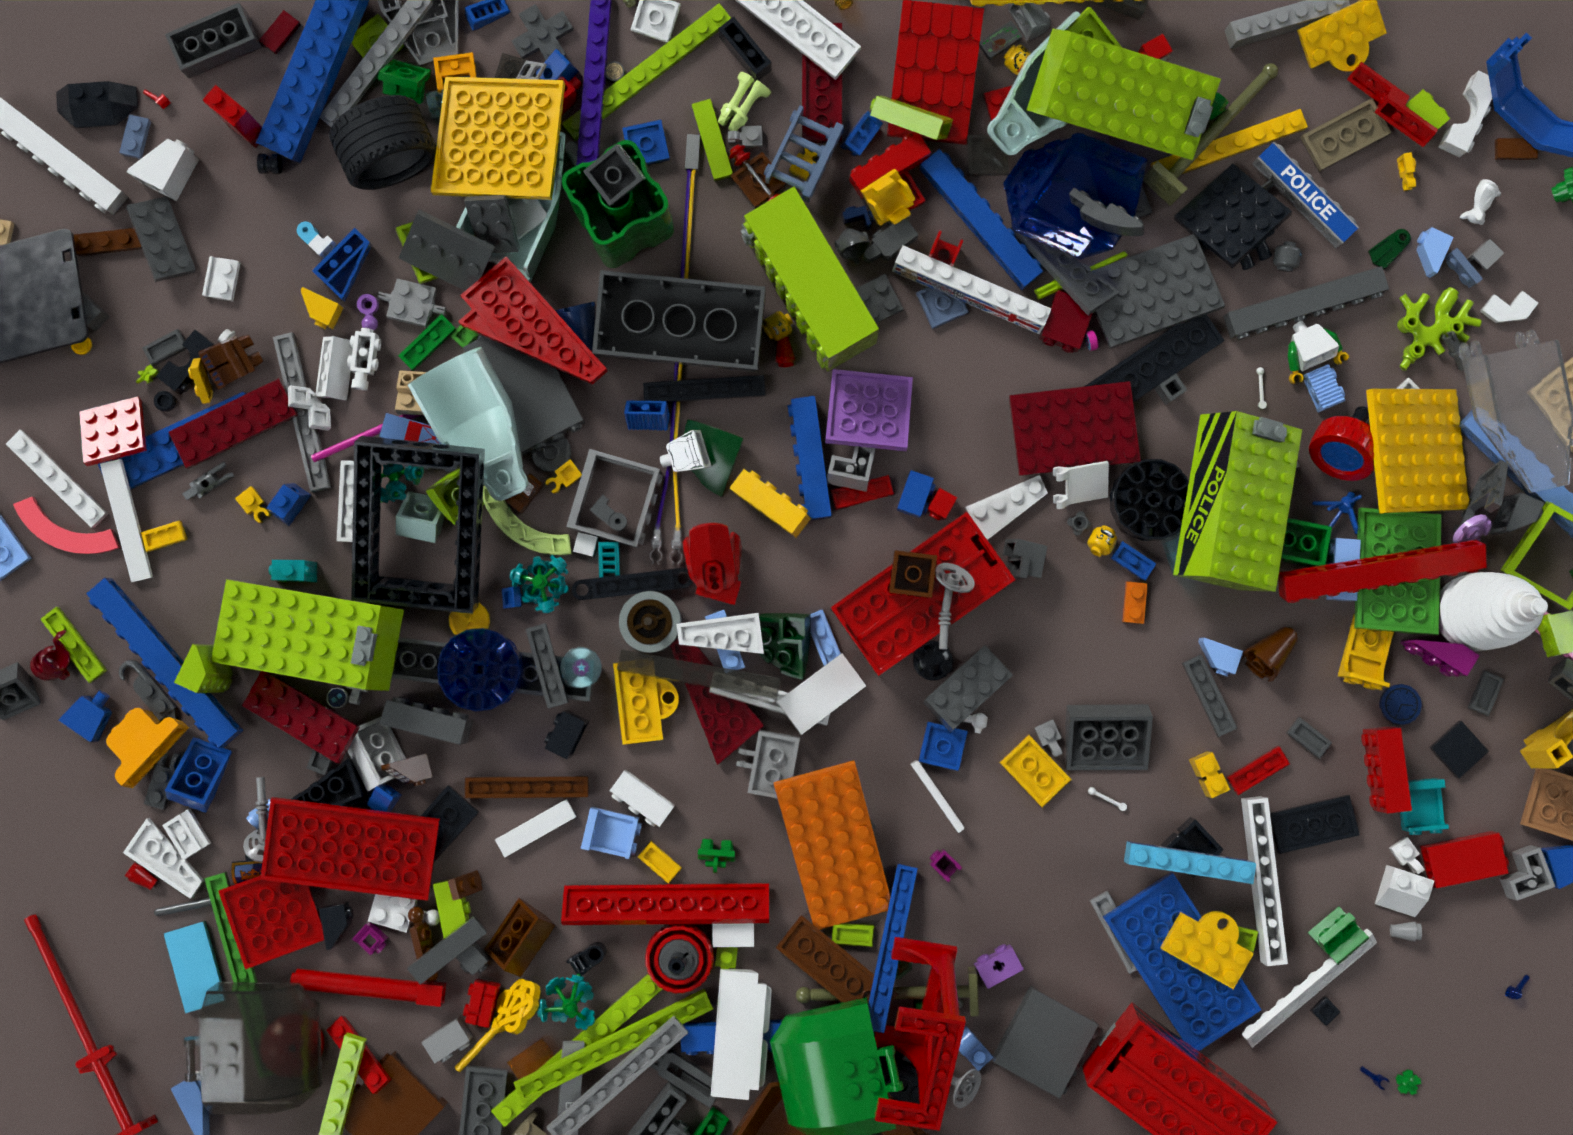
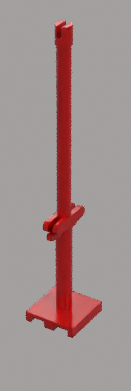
M33 914L25 918L24 922L35 940L88 1054L78 1060L75 1066L79 1069L80 1074L91 1071L95 1072L122 1130L117 1135H135L158 1122L156 1115L134 1125L106 1065L117 1055L116 1051H114V1046L110 1044L98 1050L42 931L37 915Z

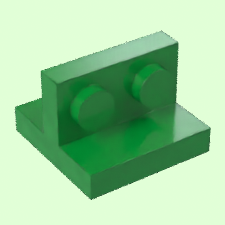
M393 59L379 71L378 80L383 81L382 93L406 96L421 104L424 97L425 82L431 77V70Z
M1339 906L1308 932V935L1337 965L1369 939V936L1356 924L1355 917L1350 912L1346 914Z

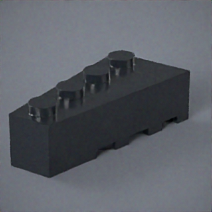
M348 758L337 768L329 771L327 775L315 781L310 787L291 799L347 807L367 799L368 795L352 759Z

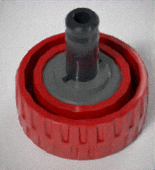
M668 924L661 927L651 937L645 952V966L651 980L659 988L674 994L691 992L695 988L700 987L708 978L714 963L713 946L709 937L698 926L691 924Z

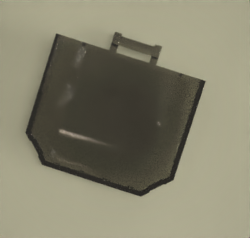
M218 982L206 991L199 1017L200 1036L185 1037L183 1043L186 1047L187 1066L185 1082L201 1081L202 1103L210 1114L261 1115L291 1110L300 1107L322 1085L320 1003L315 998L312 999L303 991L305 988L300 983ZM195 1045H200L201 1072L196 1071Z

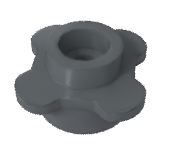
M1082 511L1078 512L1075 517L1067 520V524L1073 528L1075 535H1081L1083 530L1091 528V522L1088 521L1085 513Z

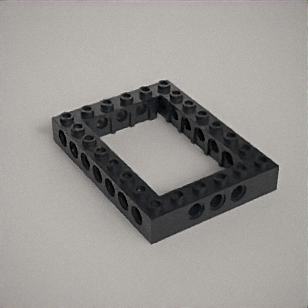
M361 436L354 441L351 601L474 613L479 604L485 449ZM389 463L404 465V467H424L427 470L437 468L445 469L446 472H452L460 467L459 480L457 481V485H459V499L456 501V505H458V519L456 520L458 529L457 539L455 540L457 556L454 561V565H456V578L453 584L379 576L382 465H388Z

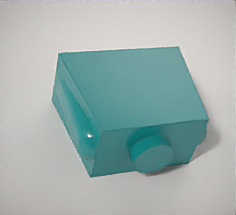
M272 560L268 572L271 575V580L276 582H317L318 562L307 560Z

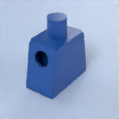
M555 49L544 62L547 66L540 79L557 80L559 77H564L569 81L579 71L562 53Z
M295 483L283 484L267 506V509L273 516L290 526L311 494Z
M101 690L97 692L94 698L91 696H81L60 717L59 721L89 742H98L112 714V711L104 706L110 696Z
M1573 845L1541 848L1555 884L1554 888L1560 889L1573 883Z

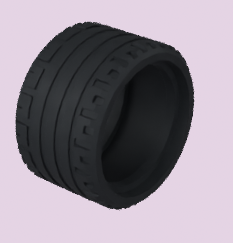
M402 95L378 97L351 108L333 123L329 132V139L349 184L362 190L381 189L401 183L428 167L436 154L435 142L417 102L412 98Z

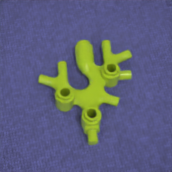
M1448 287V289L1443 291L1435 305V323L1427 327L1421 323L1419 314L1430 296L1423 293L1416 303H1412L1407 294L1399 297L1406 309V316L1398 321L1397 327L1400 332H1410L1414 336L1413 343L1406 346L1403 351L1404 355L1402 358L1404 360L1399 368L1406 371L1410 364H1414L1416 359L1424 355L1425 347L1432 346L1438 355L1445 352L1446 350L1441 345L1440 337L1444 334L1447 336L1446 333L1449 331H1455L1457 338L1466 343L1470 336L1463 332V325L1480 327L1481 319L1468 316V312L1474 303L1471 300H1466L1456 317H1450L1449 311L1459 298V292L1454 288Z

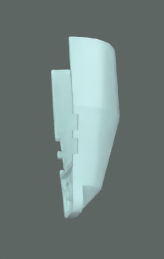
M1077 11L1073 12L1056 29L1066 30L1080 16V13ZM1050 35L1027 57L997 116L988 125V135L1007 155L1017 154L1027 144L1067 124L1060 120L1027 111Z
M482 347L460 354L429 370L408 384L433 432L442 444L485 449L484 485L493 499L502 501L526 489L528 479L522 469L523 462L512 402Z

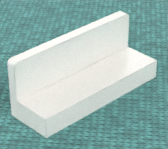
M335 336L323 337L316 397L347 400L351 373L350 367L347 366V359L353 352V348L350 347V340Z

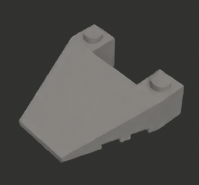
M377 0L381 12L389 22L392 21L404 5L401 0ZM430 0L434 4L405 40L404 44L419 65L432 62L435 57L458 54L459 0Z

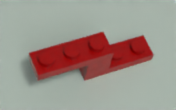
M1360 62L1348 76L1347 80L1379 103L1374 113L1420 146L1424 147L1437 133V128L1405 106L1410 97L1363 62Z

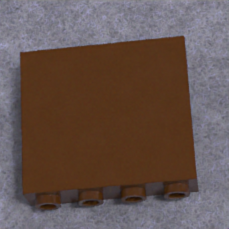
M394 1051L391 1055L387 1053L379 1061L392 1080L377 1094H372L365 1083L362 1086L358 1083L354 1087L344 1128L351 1135H418L448 1102L443 1097L439 1099L395 1056L397 1052Z

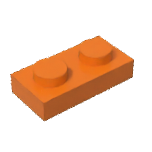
M1126 582L1122 622L1144 624L1148 583Z

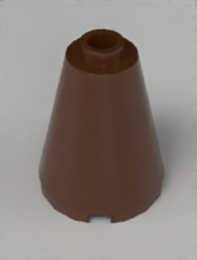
M1282 627L1247 648L1242 653V659L1246 657L1247 662L1245 664L1252 673L1261 679L1264 677L1269 678L1268 682H1272L1277 678L1298 641L1297 633L1291 627Z

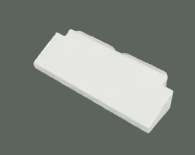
M720 969L711 1084L712 1097L749 1100V1091L759 1090V1087H762L765 1083L768 1043L763 1039V1033L769 1030L772 990L765 983H758V973L753 970Z

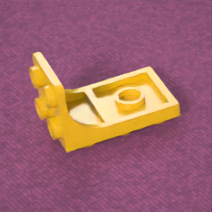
M1354 614L1338 677L1344 678L1343 682L1349 684H1364V688L1371 690L1389 688L1390 683L1384 681V668L1394 632L1355 629Z

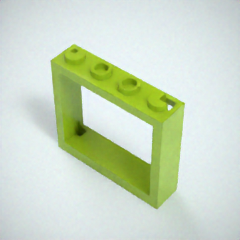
M1546 501L1542 507V516L1536 522L1531 523L1500 570L1527 581L1539 593L1571 610L1573 607V591L1567 600H1564L1515 572V569L1554 512L1573 522V515Z

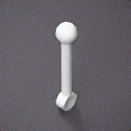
M1259 367L1256 370L1259 375L1260 392L1258 407L1264 409L1267 406V403L1264 401L1263 390L1264 369Z
M1094 787L1088 789L1090 795H1096L1118 806L1119 810L1125 811L1127 809L1125 803H1119L1097 792Z

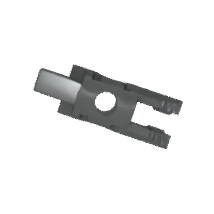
M223 461L189 483L191 488L182 494L186 500L196 495L200 499L233 478V473H227L221 479L218 478L215 473L227 466Z

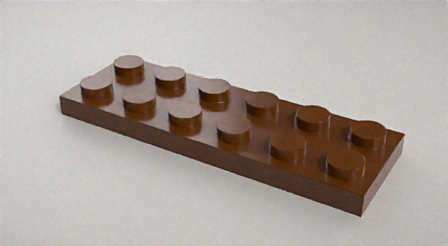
M801 915L776 946V949L842 1003L867 997L869 1003L874 974ZM894 990L892 992L890 1005L899 995Z

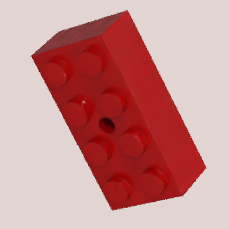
M1378 727L1363 729L1361 741L1366 751L1364 763L1368 767L1367 784L1371 789V795L1369 796L1371 807H1373L1374 811L1387 814L1412 811L1401 728Z

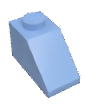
M1433 227L1420 234L1417 240L1419 245L1416 249L1425 274L1430 278L1438 273L1454 238Z
M1199 638L1198 643L1210 667L1216 669L1217 674L1228 677V674H1236L1243 651L1207 638Z

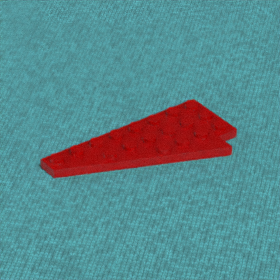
M507 256L460 295L472 309L458 321L462 327L590 384H594L608 372L607 368Z

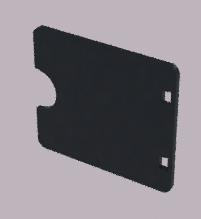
M60 229L0 245V364L84 342L88 338L89 333L73 233L68 229ZM66 252H70L71 261L65 260ZM79 309L80 319H74L73 310Z

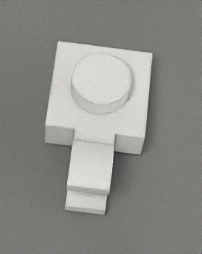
M1408 837L1402 838L1389 847L1399 864L1405 865L1407 863L1414 874H1420L1425 870L1421 863L1416 860L1415 857L1419 855V852Z

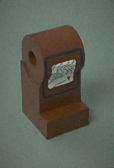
M531 473L527 475L528 486L526 489L505 500L522 514L543 486V483Z

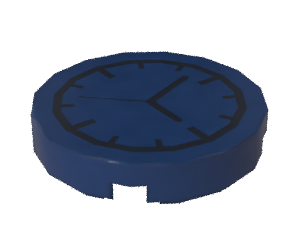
M1396 684L1386 688L1381 694L1379 707L1385 719L1391 723L1403 725L1416 720L1421 712L1422 703L1418 692L1411 686Z

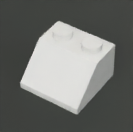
M1386 865L1375 904L1416 917L1429 900L1434 880Z

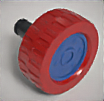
M1357 407L1352 417L1334 416L1320 423L1309 444V454L1313 463L1321 471L1329 476L1345 481L1362 480L1373 473L1375 470L1374 442L1370 425L1367 424L1369 421L1367 407Z

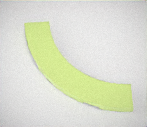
M483 486V501L487 511L495 524L510 539L521 546L539 553L572 555L569 534H548L527 526L512 512L505 500L498 501L493 499L487 488Z

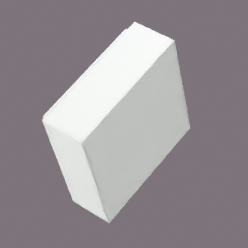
M578 532L573 552L594 557L598 537Z

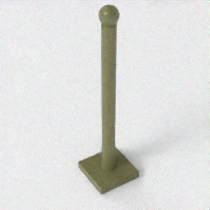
M1268 63L1263 67L1262 72L1201 135L1193 160L1181 157L1169 170L1157 161L1145 174L1142 181L1171 206L1188 189L1178 180V177L1259 91L1278 75V67L1273 63Z
M968 967V985H957L958 998H969L970 1016L979 1015L978 981L975 967ZM926 986L893 987V990L899 994L896 999H924ZM801 987L796 992V999L803 1004L808 1003L810 1000L840 1001L825 988L810 990L807 987Z

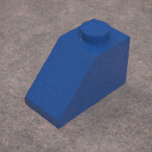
M386 783L375 787L367 805L371 808L370 810L391 812L402 794Z

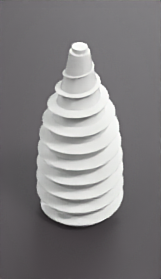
M1495 572L1468 573L1451 580L1440 590L1439 630L1450 643L1463 644L1472 651L1507 647L1524 640L1539 627L1543 615L1548 609V604L1534 586L1516 576Z

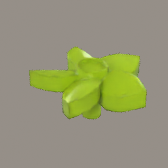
M150 364L144 371H138L141 377L135 382L138 384L145 380L147 383H150L159 371Z

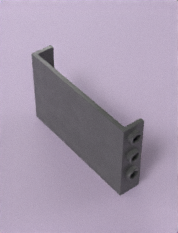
M482 335L478 336L476 341L463 347L465 352L482 347L508 394L513 406L521 457L534 449L536 452L544 449L547 443L551 441L557 442L565 437L564 434L570 431L574 433L585 424L556 368Z

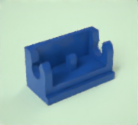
M869 111L862 115L840 146L844 150H850L852 152L851 155L854 157L862 154L883 125V122L878 118L870 116L871 113Z

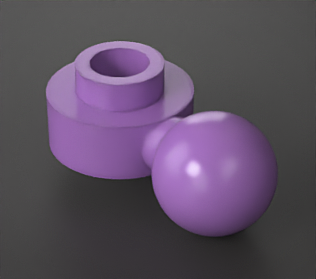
M364 294L357 301L359 311L365 314L361 325L363 328L375 330L378 326V321L373 317V314L377 312L379 302L376 297ZM371 301L372 306L367 309L366 304Z

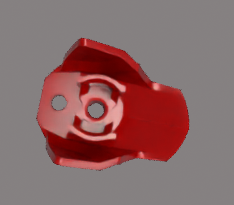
M704 523L689 530V537H686L682 542L683 554L690 579L696 584L698 589L704 592L719 593L722 590H728L734 584L740 572L742 555L740 536L735 532L729 533L728 526L720 523Z

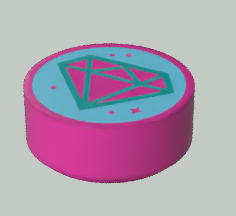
M1093 330L1087 331L1084 338L1088 350H1097L1098 340Z

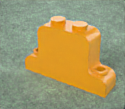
M134 708L125 715V718L111 730L106 739L107 746L121 760V765L115 772L116 781L123 787L133 789L189 727L183 721L171 717L159 721L153 712L145 709Z

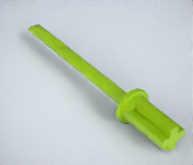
M1125 251L1090 266V271L1118 261L1128 254ZM1054 279L1052 282L1035 289L1034 292L1039 300L1057 292V290L1063 292V288Z

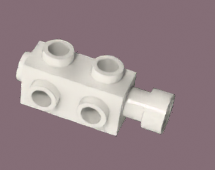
M361 328V331H355V336L352 335L350 338V347L353 348L352 355L348 356L347 366L350 367L351 372L355 373V378L352 379L351 385L353 389L368 390L369 382L367 381V376H374V371L378 369L379 362L376 357L377 351H380L381 339H379L376 333H373V329ZM367 342H370L369 348H365ZM367 361V367L363 368L362 364Z

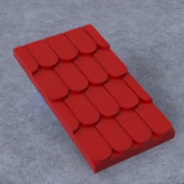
M903 0L891 99L953 119L947 139L936 140L920 134L925 141L966 145L984 8ZM888 122V137L904 138L910 133L916 134L914 131Z

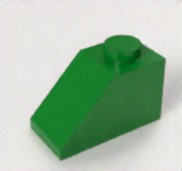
M712 1107L692 1135H720L729 1118Z

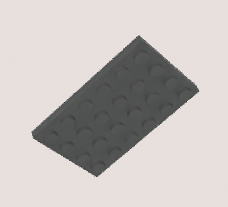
M1194 234L1091 271L1097 277L1101 276L1119 291L1116 298L1095 311L1110 349L1225 307L1201 246Z

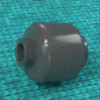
M1284 241L1283 245H1278L1275 249L1273 264L1277 266V270L1293 272V269L1299 267L1302 250L1296 247L1295 242Z

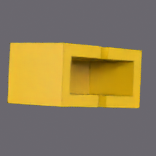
M1206 751L1189 759L1195 775L1201 777L1198 781L1206 797L1214 798L1230 790L1223 773L1217 772L1220 770V767L1213 752Z

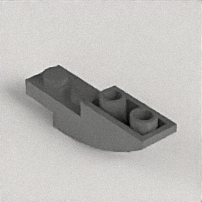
M1073 188L1069 193L1071 203L1080 208L1081 219L1088 224L1119 235L1142 236L1144 234L1142 220L1127 214V211L1122 206H1115L1111 203L1106 208L1103 203L1093 201L1085 191H1079L1076 188Z

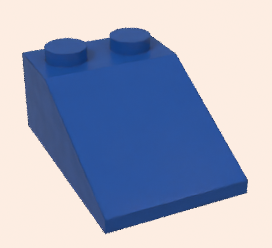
M193 737L165 789L167 799L206 813L216 795L232 751L222 747H215L209 742Z

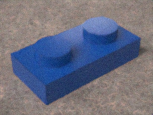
M1123 541L1110 558L1143 581H1146L1156 565L1155 562Z

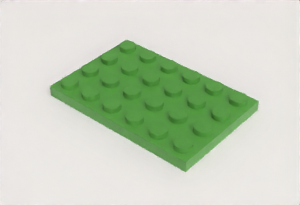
M1359 508L1357 540H1361L1360 559L1440 546L1441 515L1418 512L1379 514V509ZM1440 576L1438 579H1419V582L1416 583L1400 582L1397 586L1382 585L1378 589L1373 590L1367 588L1360 589L1357 601H1355L1354 628L1439 635Z

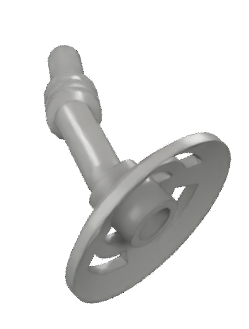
M941 563L935 569L936 578L945 586L942 609L939 612L941 617H939L940 622H938L940 625L939 649L947 650L948 628L951 625L949 622L951 620L949 617L951 613L949 611L953 591L960 593L970 592L974 588L975 582L973 577L960 566L951 563ZM944 570L953 571L955 573L946 574Z
M256 777L257 802L255 804L258 805L256 806V809H258L256 814H258L259 829L251 832L246 837L243 848L248 858L256 862H263V855H258L259 851H264L267 813H269L267 808L269 806L266 805L268 801L266 800L265 777ZM250 839H252V850L249 848Z
M902 1054L901 1059L912 1064V1062L905 1055ZM969 1070L961 1078L952 1077L951 1084L955 1086L953 1104L957 1108H964L976 1096L981 1084V1074L978 1070Z

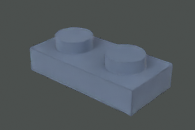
M129 114L119 151L120 154L137 159L142 158L151 125L149 119Z
M1458 248L1445 256L1448 267L1459 275V280L1464 285H1467L1468 288L1483 279Z

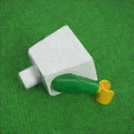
M1303 321L1294 324L1293 330L1295 334L1292 335L1291 342L1288 345L1287 356L1289 369L1292 371V374L1289 376L1291 384H1295V375L1299 377V382L1304 380L1303 375L1298 372L1299 369L1305 371L1333 358L1335 364L1340 365L1342 364L1340 356H1342L1344 361L1349 359V355L1346 352H1342L1343 347L1336 333L1322 328L1319 324L1308 328Z

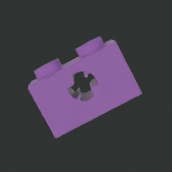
M1002 944L994 949V953L990 955L984 954L976 959L977 962L974 965L987 989L1024 970L1010 944L1007 946ZM997 960L1002 963L999 969L993 967L995 966L994 962Z

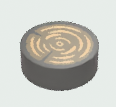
M612 61L606 65V78L608 81L615 83L625 76L624 67L621 63Z

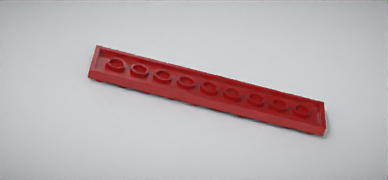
M769 883L564 885L562 925L769 923Z

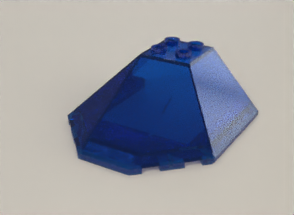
M1082 133L1072 134L1071 138L1063 141L1058 139L1044 144L1045 147L1037 150L1030 149L1025 151L1003 182L1013 230L1077 259H1084L1113 250L1122 235L1101 230L1083 221L1080 215V208L1071 203L1069 193L1073 188L1079 191L1083 190L1090 196V199L1095 202L1100 201L1106 208L1111 203L1115 206L1119 205L1127 211V214L1134 217L1148 161L1147 158Z

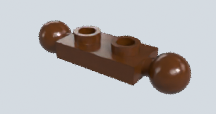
M413 907L408 912V919L414 923V926L409 930L416 959H419L434 946L429 925L422 921L424 919L423 909ZM437 971L426 981H435L438 978L439 972Z

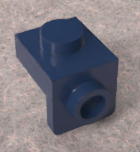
M866 205L858 208L851 206L846 208L845 212H842L844 225L863 219L866 230L871 229V223L874 220L871 211H867Z

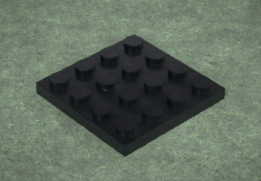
M1232 163L1174 216V220L1189 233L1194 234L1201 243L1226 264L1234 268L1292 215V211Z

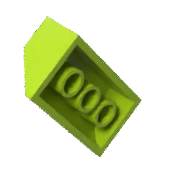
M192 644L174 683L195 693H220L228 690L232 683L230 678L233 673L230 665L211 662L214 645Z

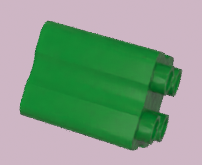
M623 140L617 144L623 147L646 180L615 205H608L583 172L596 160L587 163L582 162L565 172L562 177L563 188L582 227L587 229L594 248L603 264L609 268L620 267L632 260L640 250L647 247H656L670 239L674 233V224L667 197L659 183L649 176L647 164L638 146L630 140ZM611 146V147H609L608 149H606L605 152H604V154H605L608 150H610L613 146Z

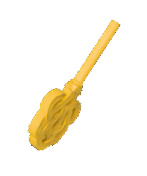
M518 979L510 989L504 990L499 995L496 1003L498 1016L494 1018L489 1031L456 1064V1071L461 1072L497 1033L507 1031L517 1035L525 1029L527 1020L534 1016L539 1007L538 1000L541 991L537 983Z

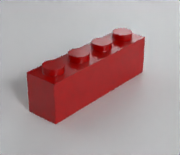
M910 133L902 139L900 144H892L885 149V153L878 156L877 154L871 157L863 167L861 165L855 167L851 171L849 181L863 200L862 189L893 169H896L899 175L902 176L928 159L931 151L919 133L914 135Z

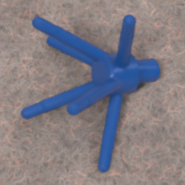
M1348 492L1347 496L1342 497L1341 501H1313V505L1330 506L1327 508L1328 511L1336 508L1339 509L1329 524L1332 528L1342 513H1348L1354 533L1357 534L1358 524L1353 507L1355 502L1362 498V495L1356 496L1353 492Z

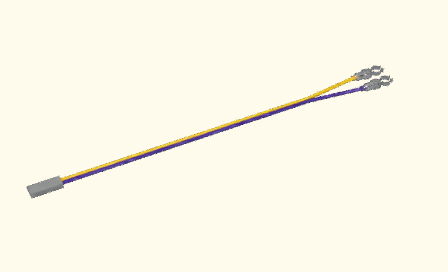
M687 134L685 170H687L680 275V278L688 279L695 172L698 171L700 135ZM675 364L674 381L682 380L683 365ZM672 402L670 442L678 438L680 402ZM668 466L666 470L657 521L651 539L652 548H658V551L663 544L660 522L671 466ZM673 470L676 525L673 539L671 540V547L679 552L683 547L680 525L677 472Z

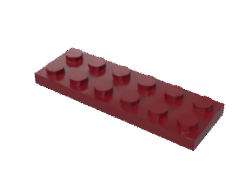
M832 23L842 31V23ZM802 54V106L804 107L802 116L825 127L834 128L836 122L842 124V73L835 80ZM802 125V138L813 143H827L828 139L825 135ZM842 135L838 143H842Z
M278 378L169 431V434L185 468L190 469L298 416L295 407H288V393L282 380Z
M265 671L260 672L242 704L246 709L339 764L360 728L358 725Z

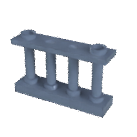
M800 105L797 111H793L789 120L792 123L772 164L766 166L763 175H765V182L767 184H770L772 177L800 189L802 200L809 203L839 142L844 125L836 122L834 128L825 127L802 116L804 107ZM798 123L825 135L828 139L826 145L819 146L794 134ZM791 141L817 153V156L820 157L817 164H811L785 152L789 142ZM781 159L808 171L811 175L808 182H802L777 170Z

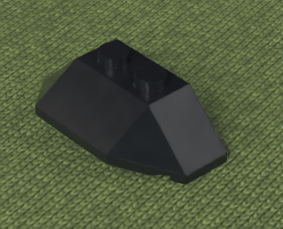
M110 81L67 84L56 92L57 112L75 128L117 126L132 111L138 108L137 87Z

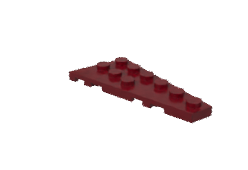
M676 639L670 647L718 765L764 725L746 703L710 693L709 690L714 672L719 671L699 647L680 645L679 640Z

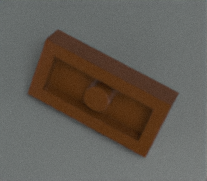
M478 870L448 880L452 900H458L483 890Z

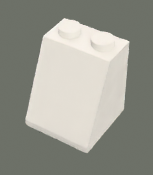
M167 139L128 168L127 173L147 187L177 201L199 159L193 155L194 151L188 148V145L176 139L174 142Z

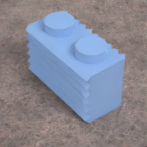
M1329 364L1303 375V381L1318 413L1345 401V392L1341 386H1338L1337 374L1333 368H1330Z

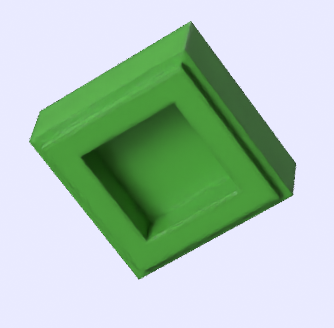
M461 325L450 335L462 348L476 341L479 336L477 333Z

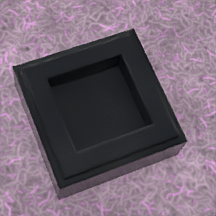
M1323 996L1310 1009L1325 1026L1340 1013L1338 1008L1326 996Z

